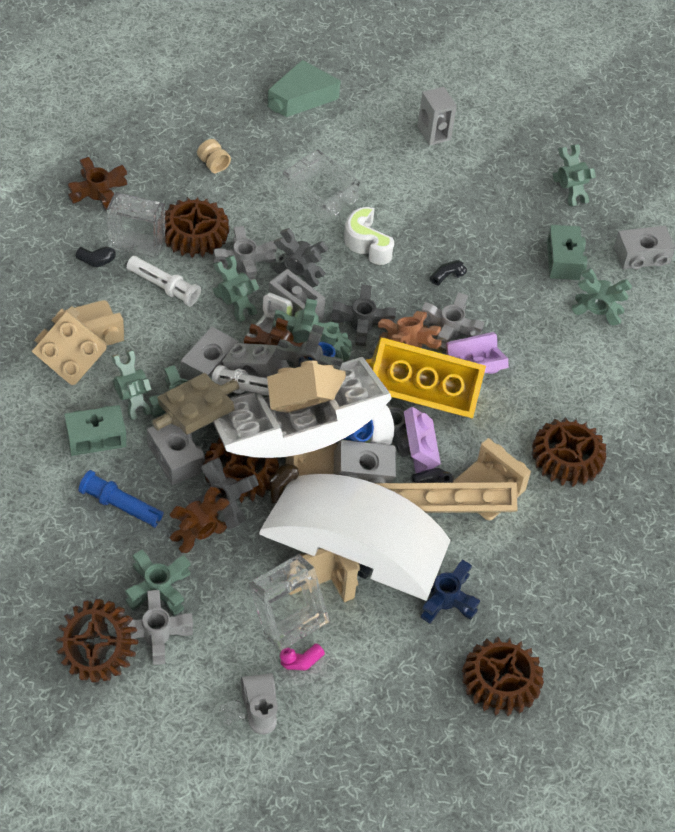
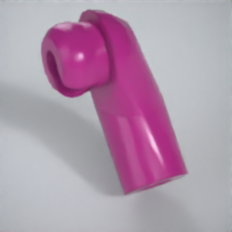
M317 643L312 645L303 654L295 653L294 649L285 648L279 654L280 663L287 670L306 671L322 658L325 652Z

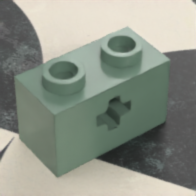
M550 225L547 237L550 278L580 280L582 271L587 269V256H583L586 240L585 237H581L580 226Z
M120 405L103 406L84 411L77 410L64 414L65 430L71 456L127 447L126 429Z

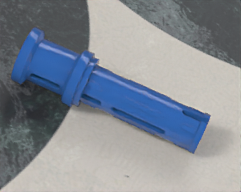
M89 470L80 482L79 493H87L99 499V503L102 505L111 504L146 522L153 528H156L158 525L156 521L160 522L163 517V511L118 489V485L114 481H105L96 476L93 470Z

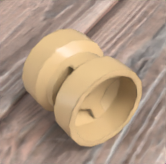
M215 139L206 140L197 150L198 157L202 162L206 163L208 169L214 174L225 170L230 164V155L221 149V145Z

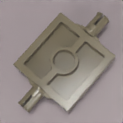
M203 373L157 396L158 403L166 414L152 420L154 428L159 431L165 426L173 424L180 427L188 435L234 411V403L227 395L240 388L237 380L233 378L223 385H218L206 373Z

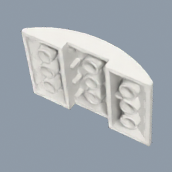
M359 357L342 363L340 370L345 371L346 377L332 401L284 413L271 410L269 397L263 398L261 394L248 392L230 398L234 403L235 410L213 421L228 452L251 457H287L315 451L346 438L372 420L391 400V395L363 357Z
M335 474L298 476L296 480H292L286 486L259 535L312 556L316 555L320 547L373 568L370 579L427 601L450 543V539L443 529L428 514L408 499L380 485L358 478Z

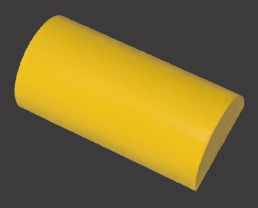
M382 337L377 343L370 365L392 398L473 419L486 368L485 365Z

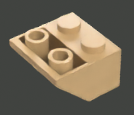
M317 361L302 362L301 367L297 368L287 367L279 369L277 374L267 376L271 410L290 413L334 400L346 377L345 371L334 369L333 365H320Z

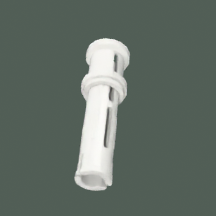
M135 255L127 263V270L165 289V293L168 296H175L183 300L184 304L189 307L198 300L201 294V287L199 285H191L184 281L182 276L178 274L170 275Z
M224 365L217 366L213 371L212 381L218 385H223L233 378L237 380L240 388L233 391L234 393L248 391L269 396L268 387L258 386H268L267 378L248 375L243 369L230 370Z

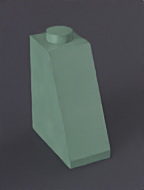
M302 60L268 90L267 107L285 117L318 107L339 98L341 81Z

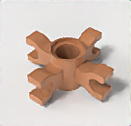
M416 311L413 317L401 318L397 321V324L389 319H381L378 322V328H385L388 333L383 332L379 339L382 337L419 348L422 347V344H425L429 348L438 349L442 342L441 340L434 339L432 335L437 336L441 331V326H431L428 328L427 325H423L427 312Z

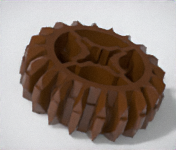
M198 196L195 200H190L187 197L185 202L177 200L176 205L170 204L168 210L164 211L160 223L161 236L165 240L166 247H171L173 253L180 250L182 257L186 253H190L192 259L195 254H199L203 258L205 252L213 255L214 249H220L222 244H226L230 227L229 219L224 209L218 208L217 202L210 204L208 198L200 201Z
M566 417L562 422L554 419L551 424L545 423L543 428L539 429L532 444V459L536 460V468H542V476L551 475V482L557 478L560 479L562 486L566 481H570L572 487L577 484V481L584 486L588 480L593 481L596 478V475L602 471L603 464H605L607 456L605 453L606 444L602 443L603 435H596V428H587V422L579 424L577 418L573 422H569ZM556 442L555 448L550 449L549 445ZM589 454L590 458L583 461V456Z
M220 437L217 443H211L209 451H206L205 462L203 463V465L207 464V462L219 458L222 463L226 459L228 463L223 468L226 478H233L236 481L255 474L259 485L253 487L250 491L242 493L239 497L241 503L244 501V497H248L253 502L256 494L263 498L266 490L270 491L271 476L279 469L278 457H251L228 452ZM261 464L263 469L257 474L255 472L256 466ZM205 476L206 483H210L208 478ZM220 488L222 496L226 495V492Z
M96 599L93 604L91 601L86 600L83 602V608L77 605L74 606L73 612L75 616L71 614L64 615L68 624L58 626L59 630L64 632L63 637L59 636L55 639L57 642L63 643V647L56 651L60 655H66L61 663L64 666L71 665L69 673L72 675L79 673V679L84 681L90 677L91 682L98 683L101 678L103 681H110L111 674L120 676L122 674L120 666L124 668L131 666L126 657H135L136 655L135 651L130 650L131 645L139 643L137 639L131 638V634L136 633L137 628L128 627L133 618L128 615L123 616L125 609L123 607L115 608V603L112 601H107L104 604L102 599ZM92 618V621L88 622L86 632L79 635L83 625ZM105 618L114 626L117 637L110 635L108 632V624L105 623ZM99 637L100 639L108 640V642H100L95 645L93 642H87L88 639L94 640V638ZM78 645H82L85 648L89 663L81 656ZM116 646L112 656L103 663V660L106 659L107 651L111 647Z
M497 636L494 639V643L486 638L482 646L476 644L473 652H469L467 655L466 663L462 669L464 674L462 682L463 685L467 686V695H474V704L481 701L484 703L483 711L488 710L490 706L494 708L495 716L500 713V709H504L507 716L512 714L513 709L520 714L523 712L524 706L530 708L534 700L539 698L540 689H542L544 684V678H542L544 673L543 667L539 666V657H531L533 653L532 648L522 649V641L514 645L510 637L506 642H501ZM515 666H517L522 671V673L519 672ZM484 679L488 680V681L490 682L491 686H489V685L484 681Z

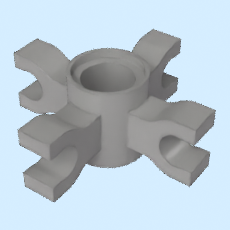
M244 226L234 227V249H214L215 259H213V263L221 261L223 267L226 268L228 263L225 258L234 255L237 263L236 269L245 273L250 280L256 279V262H276L274 252H276L277 248L274 241L257 246L253 240L246 238Z
M458 292L454 304L445 306L443 310L425 302L422 312H427V317L423 323L441 326L438 340H441L442 345L438 350L446 352V343L450 342L453 338L459 337L461 334L468 337L482 335L485 322L465 318V304L468 295Z
M159 590L147 591L148 611L145 612L142 620H132L128 627L137 628V632L131 634L132 639L143 637L148 644L152 645L153 665L165 664L164 643L168 641L170 635H193L192 613L169 617V614L164 609H161ZM152 626H161V628H159V629H153V628H151V627H152Z

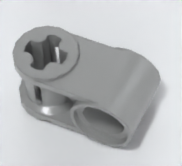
M267 673L241 677L243 701L246 704L251 729L255 733L262 735L271 733L276 727L278 707L273 674Z

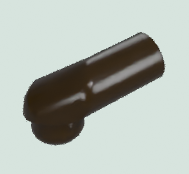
M282 465L271 476V503H277L285 490L284 487L292 480L298 478L299 470L295 465Z

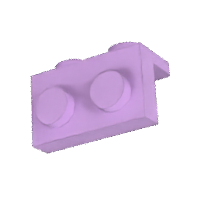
M494 332L446 343V355L485 365L484 373L493 374L501 369L509 368L508 357L497 348V335Z
M410 407L404 411L415 473L433 469L441 463L433 419L414 407Z

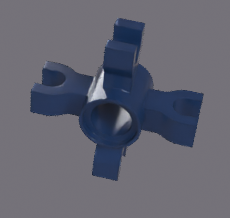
M462 559L453 573L446 572L436 576L431 588L432 598L422 608L424 610L421 614L423 620L431 624L441 609L447 610L453 607L457 608L470 620L478 612L476 607L480 604V600L461 591V585L470 576L468 572L472 568L471 564Z

